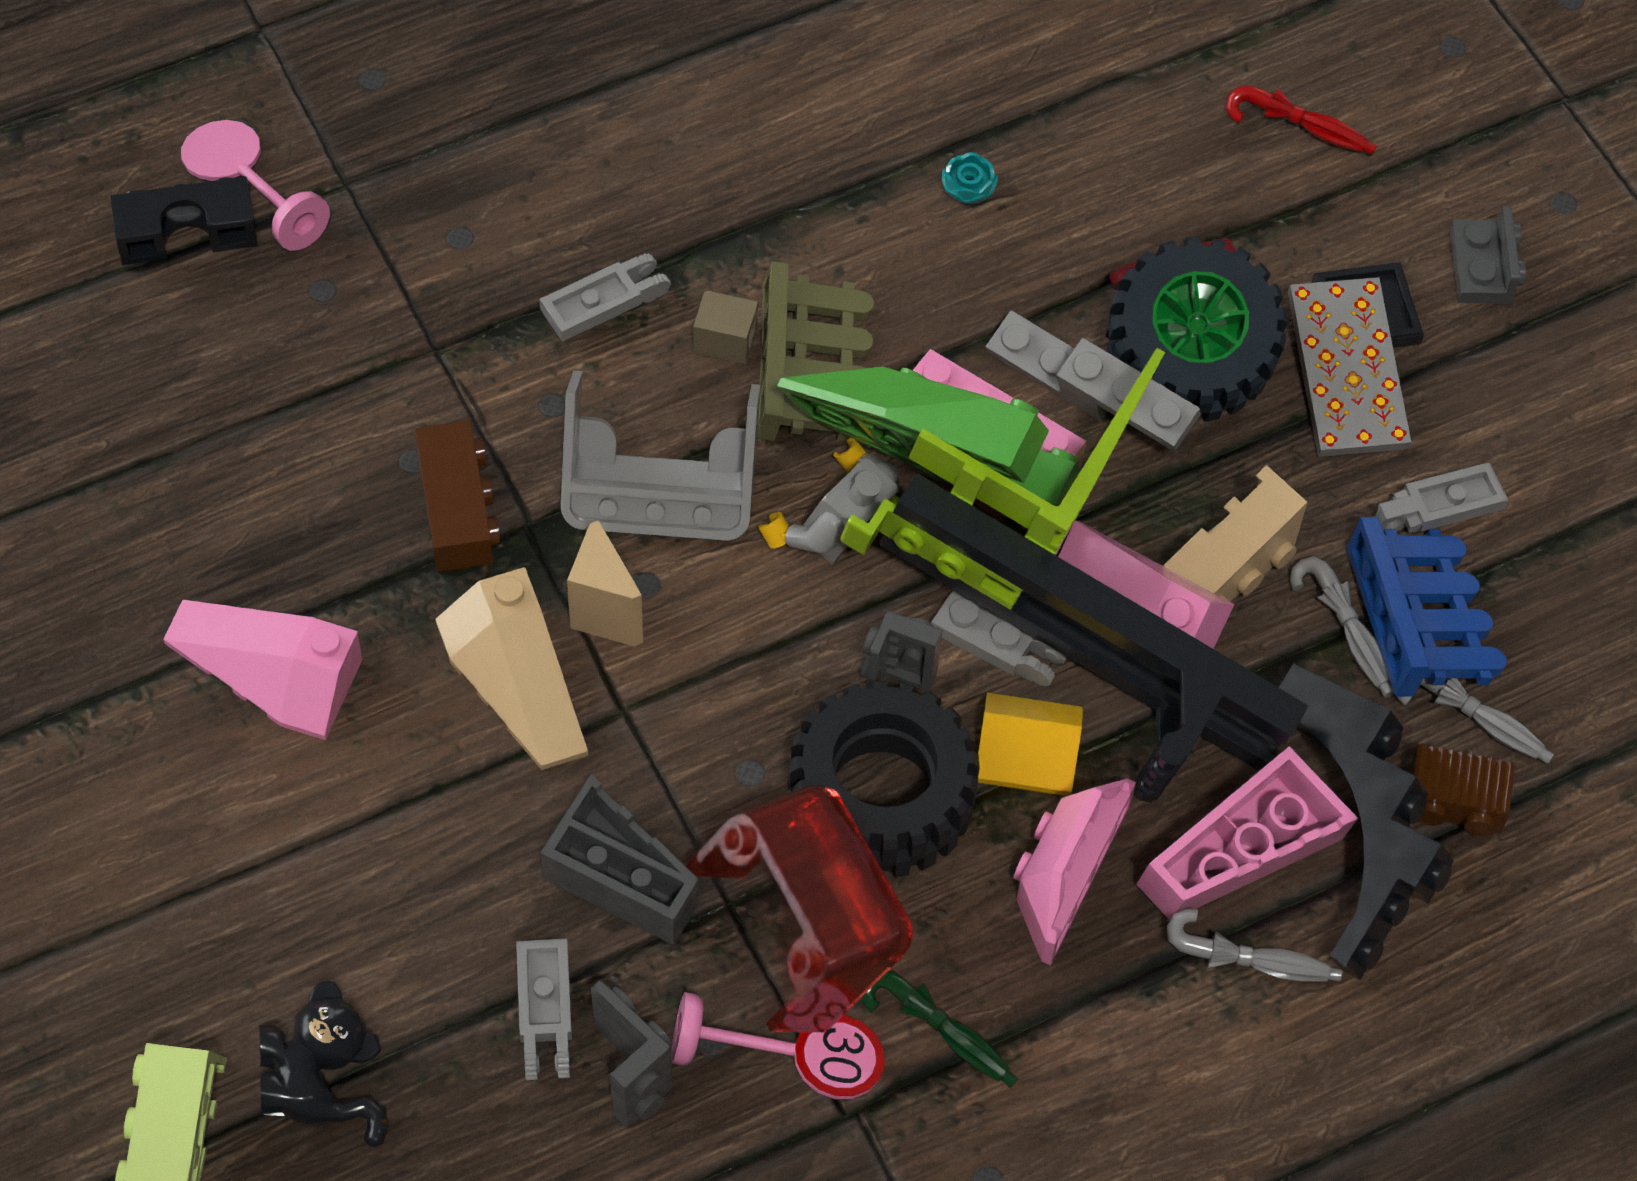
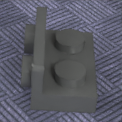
M1502 206L1497 220L1453 219L1449 231L1458 303L1512 304L1517 287L1524 285L1526 276L1524 259H1518L1517 253L1521 241V227L1519 222H1513L1512 207Z

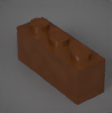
M471 420L414 428L436 571L442 572L493 564L492 545L500 544V536L496 516L487 517L485 505L493 504L490 477L480 478L478 467L487 465L483 437H473Z

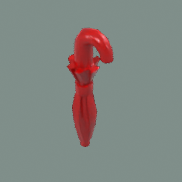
M1251 85L1238 86L1227 97L1225 109L1230 118L1238 124L1241 123L1244 117V113L1239 110V104L1247 101L1267 110L1264 118H1289V121L1297 125L1301 124L1321 141L1337 147L1361 153L1364 151L1370 155H1373L1377 148V145L1368 142L1366 137L1342 121L1328 115L1308 112L1298 105L1294 106L1279 88L1276 93L1272 94Z

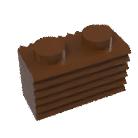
M1418 744L1410 764L1409 773L1416 776L1428 792L1425 811L1418 821L1430 826L1441 825L1444 822L1464 826L1467 832L1479 836L1490 835L1493 832L1501 834L1509 817L1515 764L1512 761L1505 762L1502 759L1485 758L1483 755L1476 757L1473 753L1465 754L1463 751L1456 752L1453 749L1446 750L1443 747L1437 749L1434 745Z

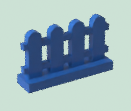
M1361 517L1346 546V550L1395 696L1414 697L1422 680L1430 678L1432 685H1444L1447 678H1475L1477 685H1489L1492 678H1496L1502 673L1507 664V659L1499 649L1481 646L1479 641L1487 637L1493 627V620L1485 611L1468 609L1466 603L1471 602L1475 598L1480 584L1473 575L1454 571L1453 566L1459 565L1466 553L1464 542L1454 536H1442L1440 529H1429L1426 535H1397L1396 529H1384L1383 531L1378 517ZM1408 566H1436L1437 572H1410ZM1421 603H1449L1450 609H1423ZM1434 640H1462L1464 647H1436Z

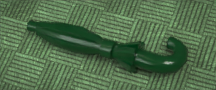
M878 969L865 979L860 993L864 1006L871 1014L880 1005L875 993L878 989L884 988L904 1004V1008L900 1013L926 1020L927 1024L935 1031L939 1030L942 1038L954 1053L970 1066L998 1082L1002 1081L1009 1088H1012L1018 1081V1078L1009 1071L1010 1068L996 1050L977 1031L957 1020L949 1018L946 1012L940 1007H936L924 983L917 989L895 971Z

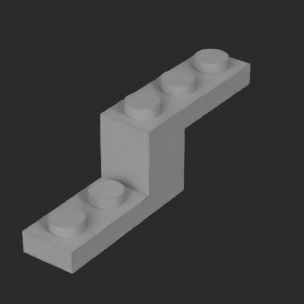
M1012 310L985 346L987 353L1100 422L1107 412L1113 415L1117 413L1141 372L1083 337L1077 346L1073 348ZM1151 379L1128 424L1175 452L1201 415L1199 407Z

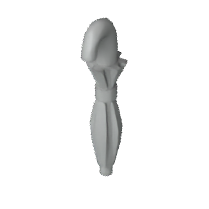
M1317 556L1301 559L1291 568L1290 584L1292 591L1300 590L1304 586L1302 579L1305 574L1313 573L1324 592L1323 595L1318 597V600L1337 613L1336 616L1341 626L1344 627L1352 657L1374 686L1380 689L1384 698L1392 696L1394 690L1390 684L1391 681L1377 639L1358 620L1359 617L1354 607H1351L1349 582L1346 581L1341 584L1329 563Z
M1430 678L1422 680L1420 685L1438 696L1434 704L1459 708L1461 712L1470 718L1473 716L1477 724L1499 743L1534 759L1539 758L1546 764H1549L1555 754L1545 749V745L1513 716L1491 706L1483 705L1480 700L1472 695L1469 696L1457 678L1446 679L1444 685H1432ZM1397 697V699L1406 707L1412 697Z
M1185 909L1174 913L1167 925L1168 941L1180 952L1209 959L1207 963L1208 968L1236 962V965L1246 967L1251 965L1259 971L1281 979L1324 982L1333 980L1340 982L1342 978V969L1333 968L1330 964L1302 953L1287 949L1259 948L1253 950V947L1239 945L1238 947L1216 931L1212 939L1187 934L1183 929L1184 924L1196 922L1198 909Z

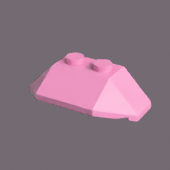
M1123 779L1063 797L1054 814L1047 811L1043 814L1034 835V839L1038 840L1039 843L1033 854L1024 852L1013 879L1020 881L1016 900L1041 962L1051 966L1131 805L1136 782Z

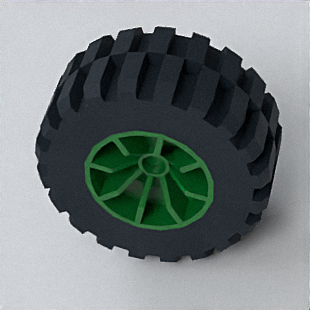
M1186 237L1181 247H1177L1176 242L1171 240L1160 244L1156 255L1153 252L1147 251L1137 259L1134 269L1127 270L1121 279L1118 291L1115 292L1107 320L1105 337L1109 339L1106 351L1139 372L1143 371L1156 348L1164 351L1165 354L1151 379L1199 407L1205 422L1220 419L1225 409L1231 415L1244 408L1247 399L1254 400L1263 391L1284 349L1287 336L1283 332L1288 324L1287 310L1283 307L1279 308L1283 295L1278 284L1271 286L1267 284L1271 273L1262 263H1259L1256 267L1248 262L1251 256L1250 253L1240 247L1236 253L1224 249L1226 241L1213 238L1211 245H1202L1200 237Z

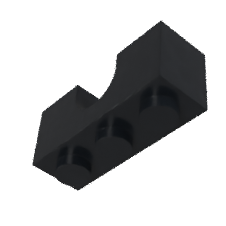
M247 176L237 178L225 177L216 181L176 184L172 187L145 191L133 190L124 194L110 195L115 237L122 266L168 259L166 250L167 240L173 232L184 227H196L204 230L210 236L213 253L258 246Z

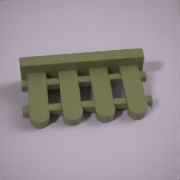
M771 261L762 286L758 385H761L757 439L775 441L780 425L791 426L790 434L802 435L804 428L836 432L837 440L847 441L850 437L809 419L777 385L782 377L865 369L862 366L852 365L853 358H864L869 354L873 345V337L867 330L853 327V321L867 319L874 307V300L869 293L854 290L853 282L843 281L840 288L809 283V276L798 275L796 281L788 280L789 263ZM787 311L795 312L794 319L787 318ZM808 314L840 318V325L808 321ZM786 348L793 349V357L786 356ZM809 351L838 355L839 363L806 359V353Z

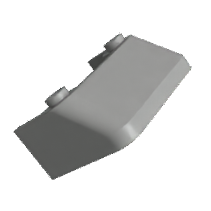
M573 371L565 398L561 513L568 524L577 529L587 530L590 523L599 520L606 532L724 541L734 540L745 533L749 526L761 385L751 384L747 406L746 429L727 428L717 433L710 445L708 462L616 455L617 436L614 428L601 418L581 416L583 371Z

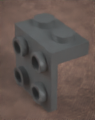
M598 981L591 987L594 1024L627 1057L610 1074L613 1115L628 1129L639 1118L641 1120L650 1118L664 1101L663 1096L672 1089L671 1041L659 1025L653 1021L646 1024L634 1012V1004L621 989L614 987L610 990L603 982Z

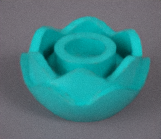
M973 152L952 158L948 162L947 167L942 170V184L945 191L952 199L963 204H977L986 200L994 192L998 181V176L994 173L993 164L986 158Z

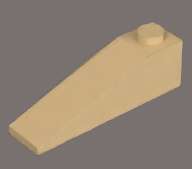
M523 567L478 581L435 619L450 663L460 675L463 673L475 687L477 695L487 706L490 705L504 721L510 734L541 770L588 756V749L526 568Z

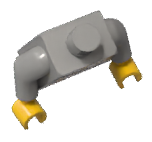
M849 438L846 442L850 448L841 454L837 452L833 454L847 472V475L825 495L804 525L793 524L789 526L782 512L778 511L769 515L771 523L760 524L758 528L768 546L772 549L787 544L792 548L819 553L833 565L850 548L842 543L840 539L849 517L855 515L869 523L885 498L890 501L893 495H898L900 491L898 487L900 481L898 470L891 463L873 454H867L858 441Z

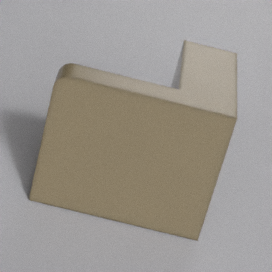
M705 291L693 325V351L702 355L746 364L758 326V301Z

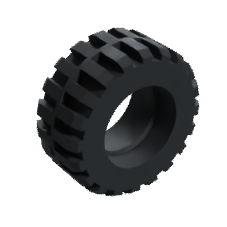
M872 681L871 688L861 689L860 684L845 687L843 697L839 699L835 694L829 695L819 702V713L811 711L801 723V732L795 734L791 747L788 784L789 806L792 816L798 819L797 829L803 839L806 841L814 839V851L824 860L834 856L838 859V868L850 873L854 867L866 870L865 877L880 878L881 871H893L894 878L908 876L911 866L917 865L923 871L935 865L937 852L942 856H947L957 846L958 837L965 835L975 806L980 769L979 755L974 752L975 740L970 729L966 727L961 728L962 717L952 707H948L945 710L940 707L941 698L929 691L924 696L915 693L914 685L902 682L900 688L887 687V681ZM873 752H887L900 755L917 765L927 777L930 786L922 795L911 802L899 806L880 807L867 804L853 797L843 788L836 775L846 763L860 755Z

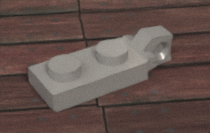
M1484 463L1407 483L1402 491L1394 494L1393 500L1378 505V511L1374 517L1379 518L1383 531L1384 529H1396V531L1407 527L1409 533L1419 530L1422 532L1505 510L1509 500L1491 464Z

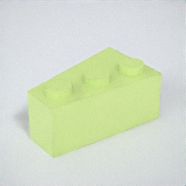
M146 1043L144 1055L138 1054L134 1063L132 1081L134 1086H139L136 1107H129L125 1117L124 1138L130 1139L127 1160L119 1162L115 1181H200L207 1148L203 1147L207 1119H214L217 1108V1101L211 1100L215 1072H225L226 1057L207 1050Z

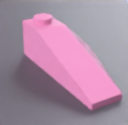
M1074 521L1058 556L1213 649L1235 605L1080 521Z
M182 600L163 639L168 647L208 675L213 674L230 686L233 693L244 701L248 699L267 713V717L279 726L322 740L327 739L363 660L358 631L313 617Z

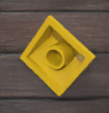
M987 692L978 751L980 766L978 783L1063 796L1071 795L1082 731L1083 707Z

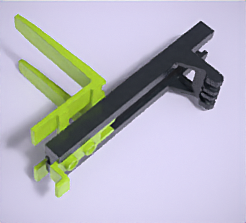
M1156 348L1059 506L1050 504L923 428L916 439L909 459L953 484L952 491L948 492L916 473L902 496L899 498L893 495L890 501L885 498L869 523L855 515H851L840 538L842 543L864 555L877 534L881 532L883 536L879 543L880 546L1156 709L1157 747L1134 781L1136 782L1134 789L1136 796L1140 801L1150 803L1156 801L1161 796L1166 786L1186 761L1199 736L1260 771L1273 760L1278 747L1281 744L1286 745L1309 706L1056 556L1165 354L1159 348ZM977 498L1026 527L1028 531L1025 537L973 507L975 499Z

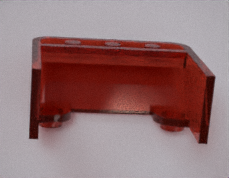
M808 786L731 817L686 865L695 876L744 879L764 858L804 933L791 946L787 956L788 975L797 992L766 1023L770 1032L826 1033L905 955L913 937L912 924L840 795L830 787Z

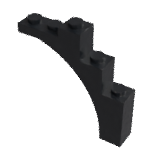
M1293 663L1278 688L1309 705L1296 730L1310 737L1337 761L1351 786L1360 813L1364 836L1362 888L1356 913L1330 954V957L1344 972L1361 980L1366 970L1373 968L1379 961L1383 952V942L1391 928L1399 925L1405 918L1409 909V898L1411 895L1429 904L1435 892H1440L1447 885L1452 873L1451 865L1454 861L1442 844L1409 828L1410 824H1415L1423 815L1428 792L1416 776L1385 761L1386 757H1391L1398 749L1404 729L1394 713L1378 703Z

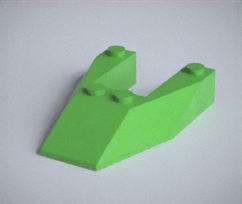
M874 367L782 377L777 385L809 419L949 484L951 483L909 459L916 439L923 428L1054 506L1061 504L1081 471L1077 465L1078 459L1072 454L1055 447L1052 448L1050 453L1041 450L1049 430L1037 416L1039 410L1019 399L1013 398L1010 404L993 397L926 379L923 375L904 367L900 371L886 367Z

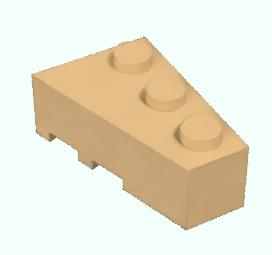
M1266 465L1256 475L1259 481L1257 488L1242 502L1234 496L1224 506L1229 515L1209 532L1201 528L1163 566L1229 602L1240 593L1247 596L1259 586L1265 573L1274 566L1277 569H1281L1296 554L1297 548L1295 544L1308 502Z

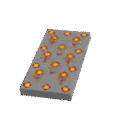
M1380 278L1290 285L1288 297L1318 457L1408 449L1411 444V437Z

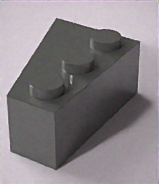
M590 774L540 853L542 877L559 888L674 945L698 907V878L656 837L652 838L636 823L634 815L624 805L620 807L602 789V784Z

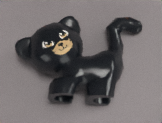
M329 980L321 982L310 993L308 1003L295 1015L292 1040L285 1042L284 1032L275 1025H259L260 1066L274 1068V1072L260 1073L261 1115L282 1116L307 1124H316L324 1121L345 1122L361 1116L367 1119L364 1140L369 1146L375 1148L384 1143L388 1131L386 1109L369 1096L349 1101H335L323 1082L320 1072L322 1069L334 1070L343 1068L350 1062L362 1064L373 1060L381 1052L378 1040L366 1031L365 1023L355 1008L343 1000L342 993L337 985Z

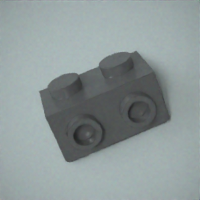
M887 610L881 626L872 625L864 643L863 653L867 654L862 667L861 676L867 678L866 688H871L872 681H883L884 677L900 683L914 685L915 688L922 691L930 692L937 678L942 630L935 628L924 619L916 617L907 618Z

